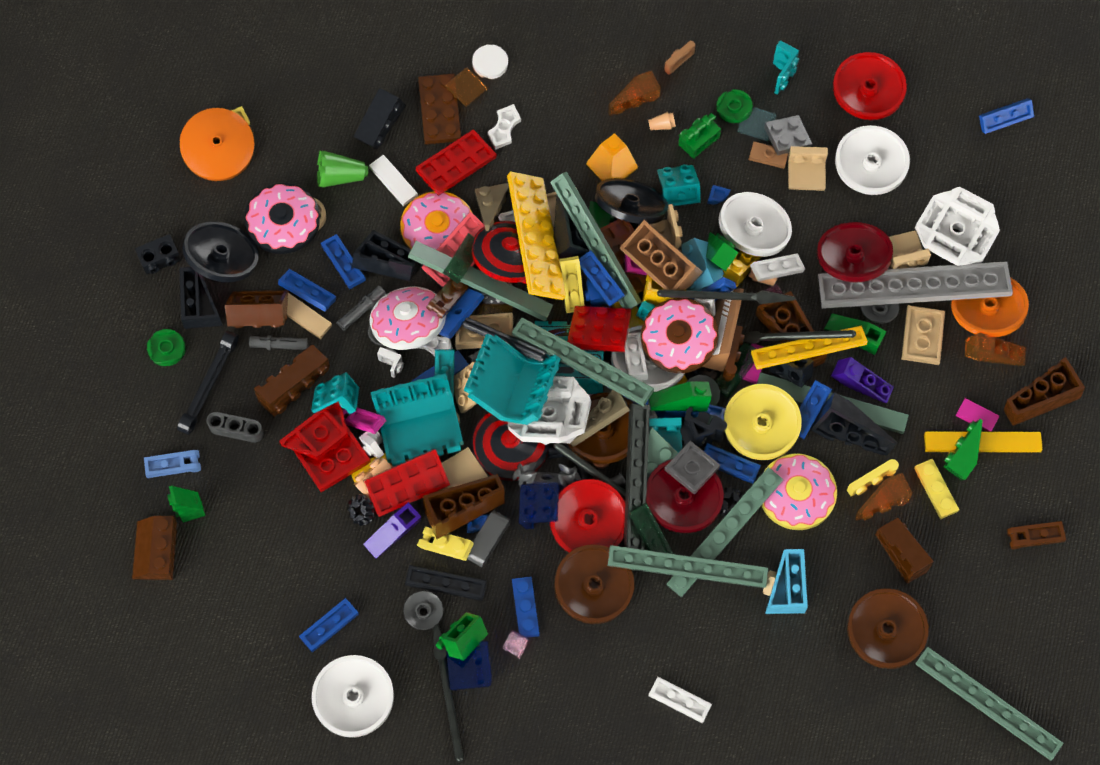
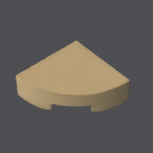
M771 570L768 572L766 588L763 589V594L770 596L777 572Z

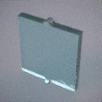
M753 107L751 115L746 120L740 122L737 132L768 141L769 137L764 125L765 122L774 121L777 114Z

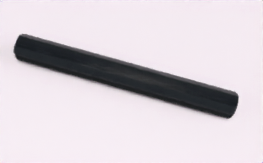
M466 317L463 321V327L484 337L486 334L497 335L520 353L542 362L546 358V351L469 317Z

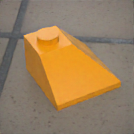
M615 133L602 142L586 162V165L601 181L613 178L625 179L638 169L627 145Z

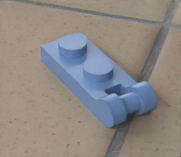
M190 450L144 457L146 477L152 478L185 472L201 471V464L198 463L199 451ZM185 459H190L191 463L185 464Z

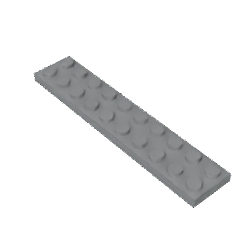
M1007 262L887 269L881 276L865 282H847L834 278L828 273L818 274L821 308L1012 296L1013 293Z

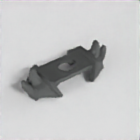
M536 462L523 466L520 463L512 476L513 481L519 477L520 487H523L524 481H526V485L533 483L562 485L566 487L568 483L571 484L575 480H581L576 466L570 468L562 463L559 464L561 470L559 473L535 472L533 469L537 464ZM542 477H550L552 479L544 480Z

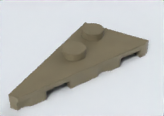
M508 183L489 187L483 186L475 189L485 231H489L493 226L495 216H498L502 209V204L506 201V194L510 192Z
M612 390L606 398L602 397L597 406L589 413L585 433L578 435L570 444L573 447L630 411L623 395Z

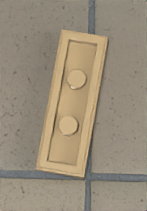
M288 293L287 316L321 340L332 327V323Z

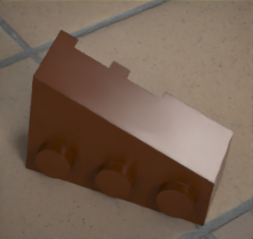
M896 518L877 530L876 537L907 584L928 572L934 561L909 532L904 522Z

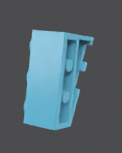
M696 238L681 245L682 253L703 271L698 279L690 287L686 288L687 291H702L721 279L724 274L722 269H719L716 264L706 258L708 242Z
M784 549L765 614L806 612L808 606L804 549Z

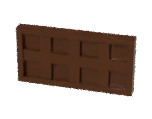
M454 74L418 77L425 145L455 142L461 138Z
M618 219L600 228L625 272V253L619 248L631 236L634 229L630 222ZM625 272L637 295L643 292L647 282L646 275Z

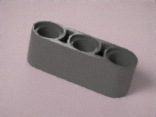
M220 412L210 413L207 417L208 427L215 435L255 443L262 440L264 436L262 426L257 420ZM215 421H221L218 426L212 425ZM233 425H240L236 430L231 429ZM254 428L259 429L255 434L249 433Z
M493 510L474 539L473 547L467 559L483 568L507 530L511 519Z

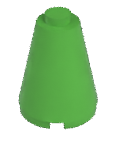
M319 151L318 187L323 188L363 181L364 177L368 176V166H365L363 161L328 151Z

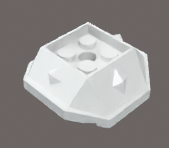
M961 187L934 195L915 226L925 249H929V251L957 266L982 263L1000 232L993 204ZM953 229L959 230L960 233L955 232Z
M554 376V383L548 392V400L543 405L540 419L528 425L508 422L509 431L522 442H541L545 445L549 443L570 444L578 435L585 433L592 402L589 395L574 377Z

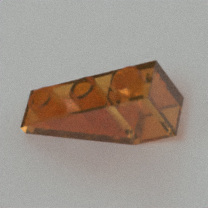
M652 70L635 76L609 104L610 116L621 114L629 108H637L642 103L652 102L660 97L661 88Z
M977 333L966 338L965 357L982 362L1025 365L1026 347L983 333Z
M903 473L885 479L858 510L855 516L856 520H867L872 518L874 513L879 511L885 513L891 510V507L894 505L902 506L908 503L913 493Z

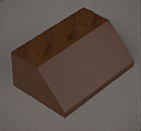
M232 291L225 304L227 326H233L234 328H242L244 326L260 328L262 326L280 327L284 325L287 319L289 291Z
M151 516L137 521L132 579L173 580L177 522L174 516Z

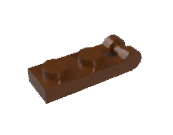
M451 278L428 303L426 309L429 311L433 310L439 318L443 319L469 286Z
M736 325L730 355L723 371V379L725 381H732L737 371L735 362L739 361L741 351H738L739 345L742 346L745 336L741 334L742 326Z
M1062 521L1007 529L1008 536L1011 538V549L1066 541ZM1018 534H1023L1024 539L1019 540Z

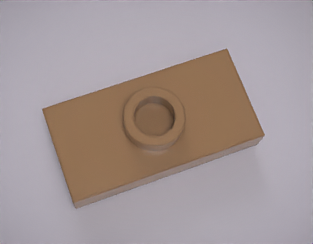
M690 40L680 50L677 49L673 52L671 57L665 62L664 71L668 75L694 54L695 43Z
M753 141L749 160L784 169L788 153L777 155L773 146Z

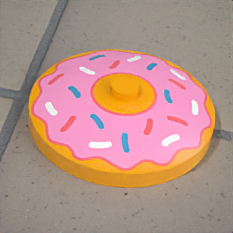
M435 192L422 194L412 200L402 214L400 223L402 239L409 249H412L415 242L418 241L436 250L469 212L472 213L464 200L452 193L444 192L439 196Z

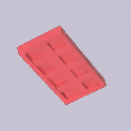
M469 212L436 250L469 266H473L475 264L472 257L473 240L477 232L484 227V224L474 214ZM425 265L421 267L442 287L451 279V277Z

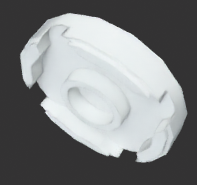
M485 45L475 51L472 66L480 77L495 79L503 75L507 70L508 57L501 47Z

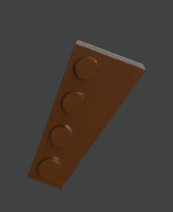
M791 291L784 294L794 296ZM796 299L757 306L756 317L772 333L814 331ZM779 340V341H780L781 343H786V342H791V341H795V340ZM827 354L809 358L813 360V368L825 363Z
M312 344L294 358L292 365H284L276 377L271 375L266 379L267 383L263 387L258 385L254 388L258 402L273 417L277 414H282L290 402L296 401L301 396L302 391L306 388L309 389L320 375L323 376L327 373L330 367L328 358Z
M1065 357L1060 363L1048 369L1041 377L1039 376L1033 380L1030 385L1025 386L1007 399L1004 412L1014 426L1080 399L1085 387Z
M498 474L423 496L424 511L436 539L445 536L505 503L504 487Z

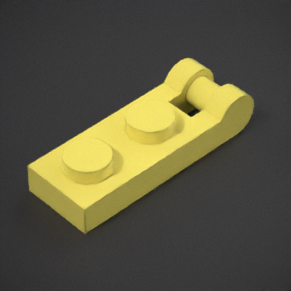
M894 459L885 462L849 484L847 492L851 497L855 494H863L871 484L875 486L882 482L884 476H893L898 469V462Z
M425 527L423 530L424 535L422 539H419L417 546L466 561L474 543L469 539L450 534L436 539L433 530ZM431 538H434L433 543H429Z

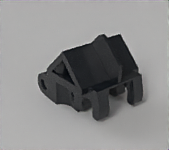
M689 407L687 409L684 423L680 430L685 445L691 441L700 448L706 446L707 443L712 444L713 441L722 442L724 440L723 432L727 428L726 421L704 411L703 413L699 412L698 416L694 418L691 416L693 408Z

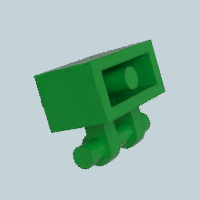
M713 113L697 118L689 129H684L679 135L678 145L693 159L720 138L721 128L713 121L716 119Z
M466 612L458 621L451 624L447 633H443L439 637L436 647L441 650L445 646L450 657L465 660L488 635L481 616Z

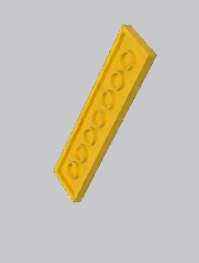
M510 171L507 179L528 294L563 300L566 292L559 256L553 238L554 231L544 179Z

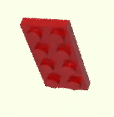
M473 129L416 166V172L439 196L494 160L496 153Z
M432 449L363 480L378 517L403 507L408 502L412 503L423 498L424 495L434 493L450 485L436 449Z

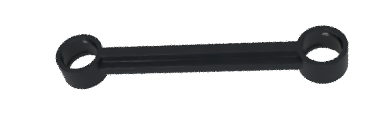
M228 330L224 333L220 348L187 413L182 415L178 423V431L187 435L193 432L197 417L230 352H233L238 344V334Z

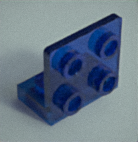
M559 484L521 485L519 523L525 529H534V523L558 521Z
M488 641L479 642V646L465 660L450 657L448 652H446L450 690L491 686L492 678Z

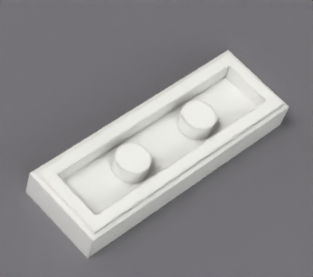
M384 155L369 165L373 173L403 207L418 196L414 188Z
M798 253L756 261L750 265L757 281L802 273L805 270Z
M628 333L624 352L627 374L638 380H648L641 333Z
M657 677L648 695L701 723L704 722L712 706L711 703L660 677Z

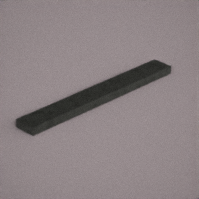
M629 404L623 547L644 550L650 405Z

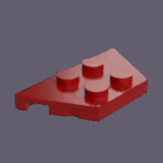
M339 401L313 414L279 441L280 445L319 460L349 436L343 409Z

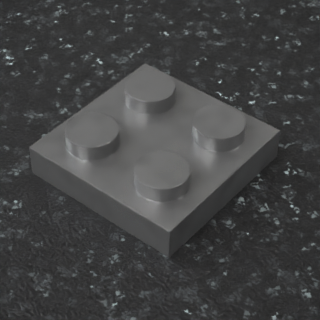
M799 115L765 122L764 128L777 155L789 153L791 146H812V142Z
M690 441L665 467V471L695 495L720 468V464Z

